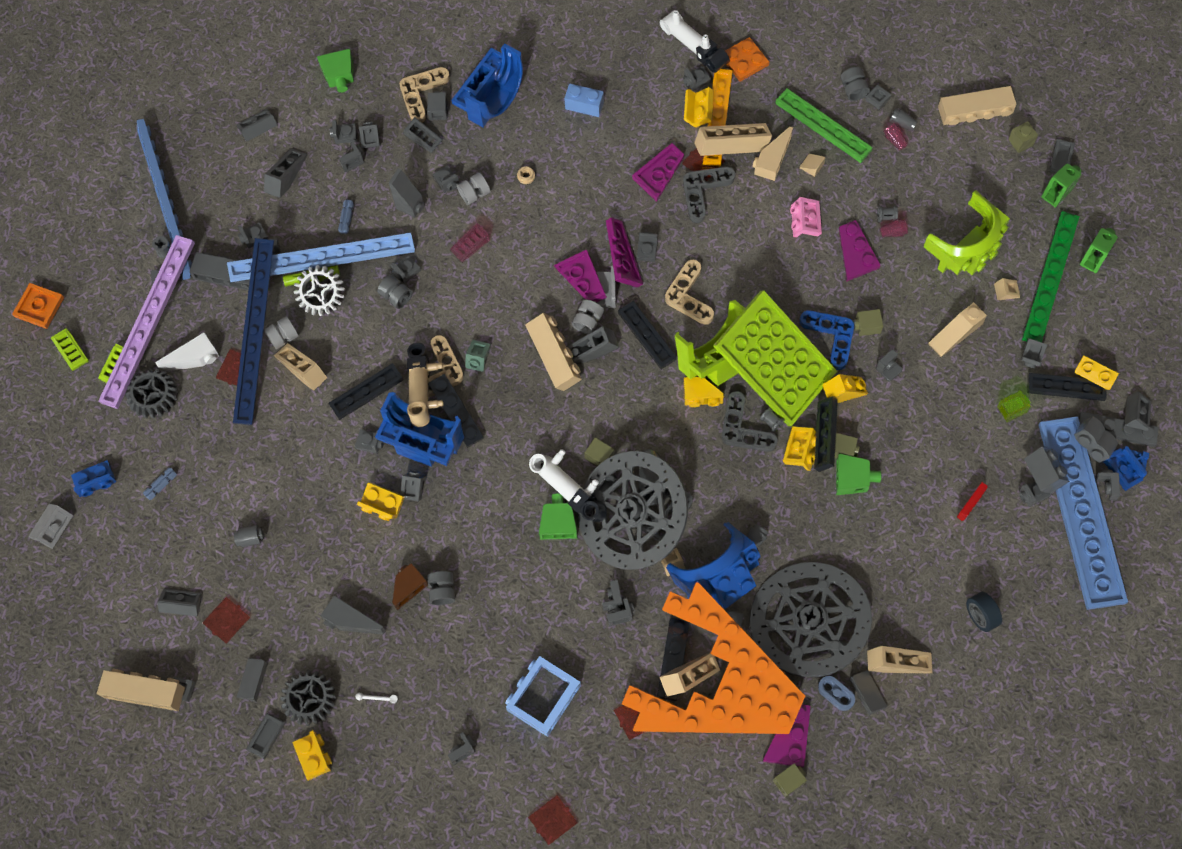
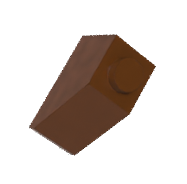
M412 563L401 567L395 577L392 603L396 610H399L428 586L427 581Z

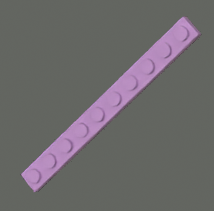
M175 236L100 396L99 402L101 404L116 409L119 408L127 391V386H129L130 380L134 376L195 244L193 240Z

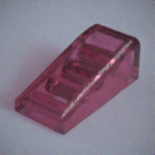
M476 223L450 251L463 263L490 241L489 234ZM465 243L470 246L469 249L464 245ZM460 247L465 251L464 254L458 250Z

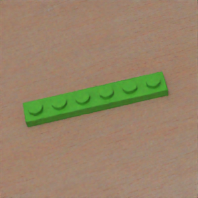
M786 88L776 99V105L858 162L862 163L871 153L873 147Z

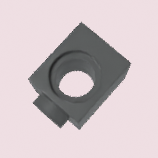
M436 91L428 93L427 112L429 120H447L446 92Z

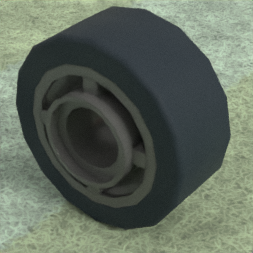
M982 591L967 599L968 613L980 630L989 632L1002 624L1000 609L989 594Z

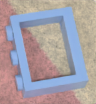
M539 656L537 660L534 659L528 667L529 673L526 677H521L517 684V691L515 694L511 693L505 704H507L506 709L508 712L548 737L581 687V682ZM541 667L569 684L544 724L516 707Z

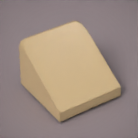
M808 154L800 169L815 177L824 165L825 157Z
M1002 278L994 283L997 300L1020 298L1017 280Z
M677 548L661 561L667 576H670L666 569L669 563L680 569H685L683 559Z

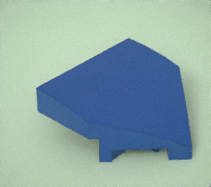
M1125 446L1123 449L1114 451L1111 457L1103 462L1113 473H1119L1120 485L1127 491L1142 482L1143 478L1147 475L1146 464L1149 453L1130 450L1129 447Z

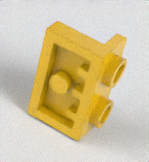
M708 87L696 93L690 89L686 90L684 121L693 127H698L712 121L713 89Z
M1084 355L1075 370L1076 374L1107 390L1111 389L1119 374Z
M792 426L783 462L786 465L803 466L806 470L811 471L815 461L816 431L814 428Z
M368 482L362 500L358 501L357 505L362 507L361 510L370 514L375 512L379 514V518L390 521V519L397 518L405 496Z
M314 730L310 731L309 735L292 742L308 781L331 771L329 765L332 764L328 752L324 753L322 746L325 744L321 734L317 735Z

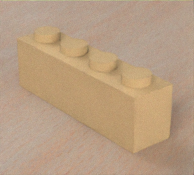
M1011 86L943 97L940 99L938 109L943 125H956L959 122H974L977 119H991L994 116H1009L1014 112L1016 101Z
M766 123L700 127L695 140V146L700 156L761 152L769 145L772 134Z
M542 313L525 324L555 388L565 391L582 380L579 374L581 371L578 365L573 362L571 358L573 354L564 343L565 338L556 327L557 321L553 316Z
M112 669V671H103L97 694L106 699L179 711L185 687L179 684V680L167 678V681H164L154 675H149L146 678L142 677L140 673L130 672V675L124 674L122 670Z

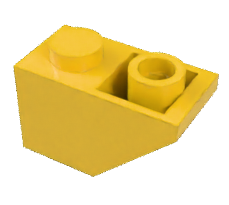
M839 374L822 384L827 398L833 396L838 399L837 403L868 394L865 381L862 377Z
M684 377L685 405L699 407L700 405L708 404L714 407L723 404V393L705 378L701 379L700 377L692 379Z

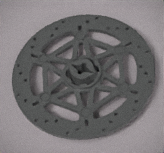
M640 451L619 453L598 465L588 477L583 489H586L594 479L598 480L599 484L593 492L596 494V502L604 504L605 507L614 511L615 515L608 523L606 515L602 521L603 528L597 532L594 521H588L582 517L581 513H578L581 533L586 544L603 562L620 569H643L662 561L677 546L687 523L688 500L684 485L677 472L661 458ZM635 466L647 468L656 473L659 479L654 483L634 475L633 468ZM621 469L622 477L605 492L600 491L602 483L611 474ZM628 480H630L631 487L633 490L632 493H627ZM636 480L649 485V487L639 493ZM623 483L622 496L611 495V492ZM667 488L672 498L673 512L671 519L665 517L662 492ZM654 490V494L646 501L644 496ZM657 497L659 514L650 509L651 504ZM607 499L618 500L617 506L615 507L607 502ZM648 514L657 518L658 522L647 521ZM618 519L621 525L614 528L613 530H610V528ZM643 524L654 526V529L642 538ZM637 527L636 541L632 532V528ZM626 528L629 540L617 536L616 533ZM660 529L665 530L666 534L662 540L652 549L644 552L643 544ZM609 538H613L631 546V554H622L611 549L606 544V541Z
M806 562L791 565L778 571L761 586L752 604L750 625L756 644L782 671L801 677H821L840 671L860 655L870 636L872 614L869 600L864 590L852 576L832 565ZM819 578L817 585L791 589L788 586L790 582L798 579ZM834 583L842 588L852 600L853 605L844 606L829 589L830 584ZM814 591L808 601H805L798 595V593ZM819 592H823L821 603L814 602ZM779 593L782 596V600L774 619L766 620L768 605L773 596ZM826 596H830L839 607H825ZM790 597L795 598L801 605L796 608ZM785 603H788L793 613L780 617ZM819 610L822 612V617H823V621H824L822 625H821V616H820ZM828 613H842L839 616L828 618ZM799 614H800V619H801L802 628L799 626V625H800V624H799V618H798V615H799ZM849 618H856L853 636L849 643L843 646L839 641L846 622ZM793 619L794 625H779L782 622ZM842 621L837 635H834L828 625ZM784 630L797 631L794 643L783 633ZM824 630L827 631L832 639L831 642L820 635ZM776 631L791 647L792 652L790 655L784 654L774 645L768 635L770 632ZM803 634L805 636H808L803 645L800 647V635ZM813 637L824 643L821 646L807 648ZM829 649L834 653L832 657L820 661L802 660L803 655L806 653Z

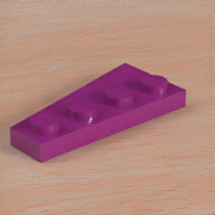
M611 217L606 220L615 281L640 287L643 285L623 222Z

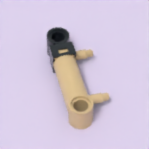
M413 343L407 349L409 356L407 358V370L409 373V405L407 412L413 426L424 427L430 421L428 409L444 405L442 400L428 401V378H430V371L442 369L443 364H429V357L425 346L422 343Z

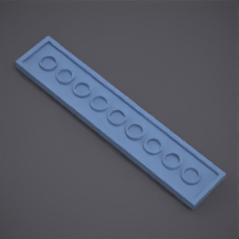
M1071 417L1040 422L1039 429L1044 447L1052 448L1058 453V460L1066 469V476L1070 481L1056 490L1086 609L1127 604L1126 592L1087 449L1080 445L1074 436L1080 426L1079 418Z

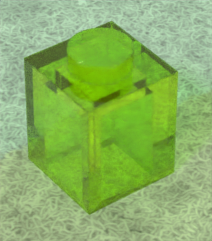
M1020 390L1001 399L997 407L1006 422H1009L1026 414L1031 406L1028 397L1023 395Z

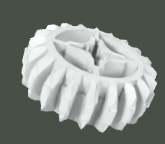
M318 265L315 267V272L312 267L308 268L309 274L306 271H302L305 277L298 276L297 279L301 283H295L294 285L299 287V290L294 291V294H300V296L295 298L296 301H302L299 306L301 308L306 306L305 312L307 313L312 309V315H316L318 310L320 316H323V310L330 314V307L334 311L337 310L334 304L341 305V302L337 300L338 297L344 298V295L339 294V291H345L344 287H339V285L343 284V281H336L340 275H333V269L327 272L326 266H323L321 271ZM317 276H326L332 283L321 284ZM312 279V288L305 293L306 285ZM318 285L320 288H324L321 291V296H319L320 294L316 293V291L318 290ZM334 288L333 296L327 303L326 295ZM317 297L322 305H312L307 299Z

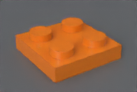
M750 37L725 50L730 59V62L726 65L732 70V73L739 82L769 66V61Z
M29 283L12 315L18 319L48 329L64 296Z

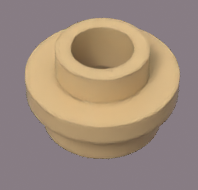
M527 166L522 167L517 173L518 181L522 184L532 183L535 179L534 170Z

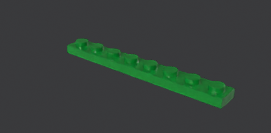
M1064 211L1059 216L1022 337L1023 341L1027 342L1029 338L1042 343L1080 216Z

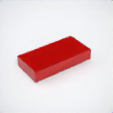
M981 482L957 518L961 521L967 518L987 490L986 484Z

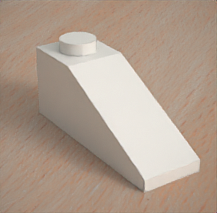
M202 333L155 363L161 372L212 364L219 355L205 333Z

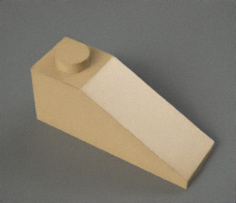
M793 127L787 128L761 151L759 157H755L753 167L755 168L754 175L775 181L791 140Z
M973 302L959 313L928 344L942 357L983 325L987 315Z
M288 343L274 355L275 358L313 391L327 379L317 363Z
M880 646L867 651L868 671L882 673H932V657L929 652Z
M708 653L667 672L660 677L666 695L671 696L688 691L719 672L720 668L715 656Z

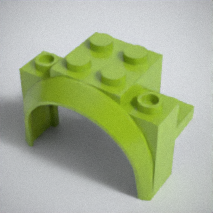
M977 190L972 193L973 195L968 204L984 218L982 220L983 224L980 227L976 226L956 246L944 242L931 233L926 238L924 248L940 260L937 269L942 273L947 269L952 270L957 275L962 270L964 272L967 271L971 275L976 271L981 272L986 266L985 262L988 259L992 261L999 253L997 250L1002 246L1001 240L1004 236L1003 234L1009 228L1007 224L1010 218L991 204Z
M736 300L730 301L728 315L722 328L710 341L694 349L692 342L688 343L677 332L675 334L679 370L689 379L695 376H699L702 379L707 376L717 386L739 374L713 345L742 313L745 307Z

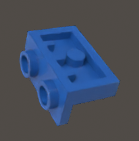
M108 460L71 475L75 486L74 491L79 497L90 496L93 494V491L107 489L116 482Z

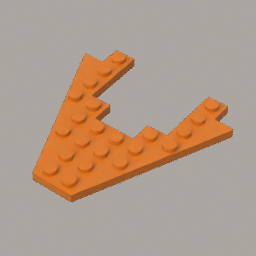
M696 582L689 599L670 591L662 610L717 634L718 637L710 654L729 663L714 698L711 699L694 691L687 709L629 685L622 705L640 712L633 731L789 734L805 694L700 583Z

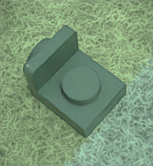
M472 340L466 352L465 367L483 372L491 344Z

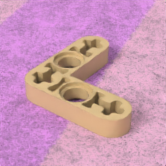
M439 67L405 77L400 81L401 93L411 121L414 117L422 123L425 121L426 114L419 92L447 84L450 76L446 68ZM424 78L430 80L427 84H421L420 81ZM406 84L410 85L411 92L409 93ZM410 98H416L417 102L414 104H410L408 100ZM414 109H418L420 117L415 115Z
M689 260L667 290L665 301L672 308L704 325L710 324L714 318L713 309L687 294L701 273V264L697 260ZM696 266V270H693L690 276H688L690 268ZM680 280H686L688 281V285L686 287H681L678 285V282ZM677 289L679 291L677 299L670 300V296H674ZM692 303L695 308L693 310H686L684 305ZM702 313H709V317L702 318Z
M440 335L433 337L430 344L438 363H442V359L446 356L451 357L452 362L450 364L442 363V371L430 376L428 383L445 374L454 387L463 381L462 369L446 338ZM436 342L442 343V347L444 350L442 353L439 347L437 346ZM451 368H453L454 372L458 374L457 379L452 377V373L450 370ZM428 389V398L434 396V393Z

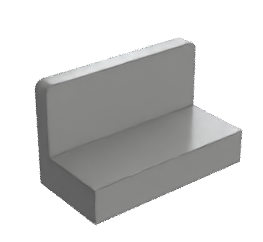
M611 266V272H597L607 298L597 302L603 308H616L615 275L613 266Z
M49 504L30 533L29 538L37 540L53 549L73 515L58 505Z

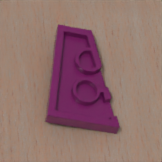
M671 143L634 173L632 179L657 202L684 159V154Z
M855 220L840 226L839 235L846 282L879 269L881 265L857 221Z
M587 250L553 265L585 300L599 302L607 298Z
M801 705L789 734H775L763 762L787 766L795 764L797 767L804 768L810 705Z

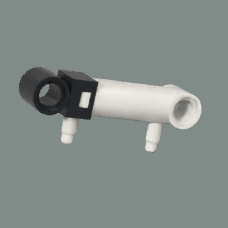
M674 10L660 20L661 28L668 35L672 34L693 51L697 55V60L704 66L707 65L713 73H716L730 62L728 54L722 48H718V45L708 38V35L701 36L684 22L678 11Z
M563 449L554 458L543 454H535L531 457L529 462L530 469L538 473L569 501L568 504L576 512L581 513L584 519L594 522H600L605 519L607 515L605 505L595 502L597 498L592 494L597 488L599 481L594 479L586 489H583L558 466L566 453ZM595 507L596 513H595V515L593 516V515H592V510H593V508Z

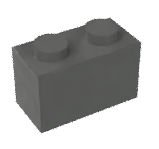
M1044 446L1024 459L1040 491L1052 494L1070 481L1066 476V469L1058 460V453L1054 449Z

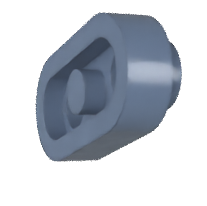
M825 676L819 681V693L841 711H848L853 707L855 703L854 694L836 678ZM829 684L832 690L827 691L824 686ZM844 697L848 700V703L843 704L840 699Z

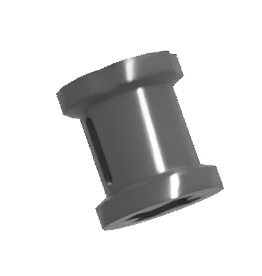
M878 206L877 221L893 220V222H897L898 207L882 208V206Z
M159 236L152 242V247L156 250L158 257L165 259L171 247L169 241L164 236Z
M768 408L760 417V420L765 421L772 428L773 432L777 431L785 422V419L780 418L772 408Z

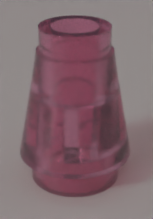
M893 123L883 131L884 137L898 148L899 151L908 145L899 125L897 126Z
M898 219L881 226L882 238L904 237L905 234H908L906 220Z

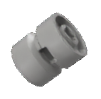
M479 172L471 176L470 181L464 180L457 184V189L467 205L477 201L478 197L482 198L490 193L486 180Z
M583 300L578 309L579 313L575 315L572 321V326L584 334L592 333L596 330L597 322L600 321L604 313L603 307L591 300Z
M287 316L278 320L277 325L271 324L264 328V332L276 350L284 346L286 340L291 342L299 337Z

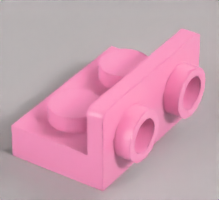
M804 197L798 198L790 208L793 237H798L802 233L818 237L822 234L819 201Z

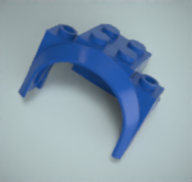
M505 43L501 47L502 53L490 48L452 99L453 105L467 112L468 120L481 127H484L489 119L499 116L506 111L513 102L522 81L523 65L521 52Z
M389 392L380 410L383 421L375 436L376 439L393 445L397 454L430 467L433 466L434 462L447 466L452 454H457L464 439L461 419L456 416V421H449L429 414L430 421L427 425L415 427L412 425L407 412L409 404L401 400L396 393Z
M729 522L724 523V526L728 528L732 536L730 538L731 544L720 557L707 565L695 569H680L671 563L666 567L673 582L686 593L688 598H690L696 582H698L724 609L756 587L750 571L759 565L757 559L761 557L755 543Z

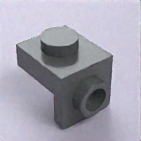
M1028 338L1021 360L1025 361L1024 365L1034 369L1036 365L1041 366L1047 344Z

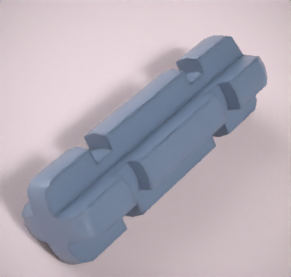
M344 200L343 202L344 208L341 212V223L338 227L340 234H347L349 231L348 226L352 217L351 211L354 207L352 200Z
M167 468L164 471L165 474H161L150 485L151 487L143 492L147 499L152 500L156 493H159L169 483L170 479L173 480L177 474L172 468Z

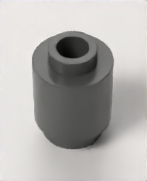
M257 524L238 528V531H234V540L237 547L241 546L243 548L261 544V539H264L262 527L259 528Z

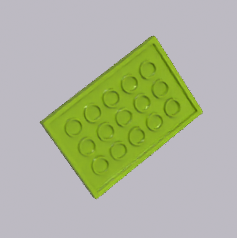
M764 290L754 297L713 345L780 418L785 419L784 423L787 426H792L823 389L822 384L829 381L837 372Z

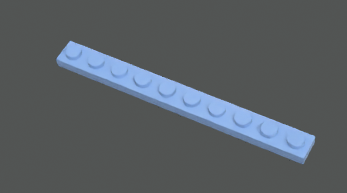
M411 233L276 254L272 257L270 276L308 270L309 267L315 269L316 265L321 268L323 266L327 267L415 252ZM252 259L227 262L230 282L250 279Z

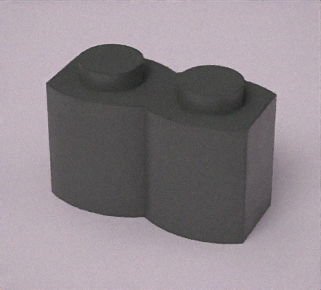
M1094 416L1083 420L1074 434L1078 443L1085 447L1089 455L1099 463L1109 459L1118 445L1116 438L1106 431L1101 421Z

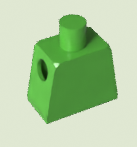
M350 49L317 56L320 68L329 87L336 86L338 92H346L348 90L347 84L354 82L353 59Z
M1070 164L1064 165L1051 178L1041 197L1056 208L1077 184L1082 175L1080 167L1077 165L1071 166ZM1058 185L1063 186L1060 191L1057 190Z
M1100 229L1082 259L1081 266L1094 273L1098 272L1118 238L1113 229ZM1095 250L1102 252L1099 257L1094 255Z
M838 454L836 460V495L868 492L870 482H881V471H871L869 460Z
M553 494L552 504L543 505L539 528L540 540L577 538L572 507L568 503L563 502L561 494Z

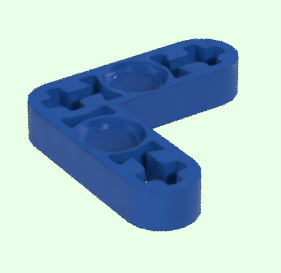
M804 311L800 316V325L803 328L835 335L830 364L836 370L844 369L848 362L854 331L853 321L845 317L815 311ZM807 317H811L810 320L812 321L810 323H806L805 319ZM817 318H820L818 325H816ZM823 320H829L832 323V326L826 328L822 325L821 322ZM836 322H838L837 329H834ZM844 324H847V331L843 330L842 326ZM843 340L847 343V347L840 348L837 346V342ZM838 353H842V362L840 364H837L836 361Z

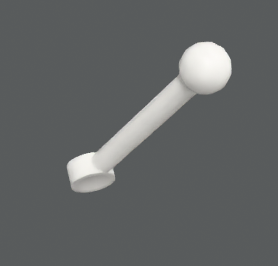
M359 692L355 696L357 700H385L391 703L398 701L396 695L385 697L363 695Z

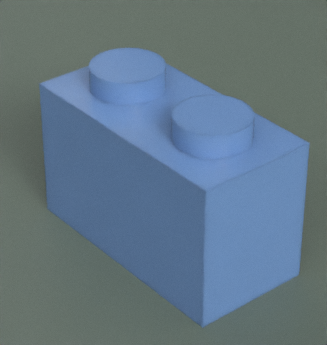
M569 83L564 98L565 109L599 117L604 104V91Z

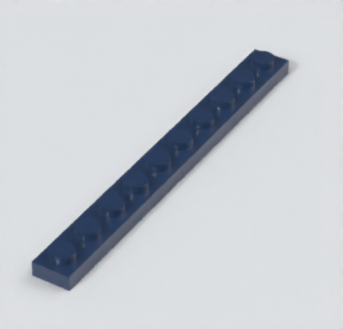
M255 238L233 424L253 426L274 240Z

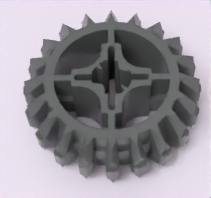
M157 368L154 372L152 369H148L147 373L141 370L140 376L135 374L134 377L136 379L130 380L131 386H127L128 392L125 393L130 409L138 416L142 415L146 419L149 415L155 419L156 414L162 417V411L169 413L167 407H174L171 401H177L175 395L178 394L177 385L173 378L165 371L160 372ZM159 382L165 385V392L159 389ZM138 395L144 398V405L138 402Z
M307 670L306 676H304L302 672H299L298 679L293 675L291 677L293 682L287 681L285 683L289 688L282 689L286 696L280 697V700L285 702L281 707L282 709H287L285 715L291 716L290 720L293 722L297 720L299 725H302L304 720L307 726H310L311 720L314 724H318V717L324 721L325 716L323 714L325 712L329 715L331 714L328 706H335L330 701L336 699V696L331 694L335 691V688L330 686L332 682L326 680L324 674L319 677L317 671L312 675L311 671ZM310 683L307 684L304 690H297L300 686ZM316 684L320 685L323 689V699L316 696ZM311 695L314 698L306 701L303 697ZM293 697L301 701L300 712L296 711L293 706ZM319 705L315 711L307 713L312 706Z

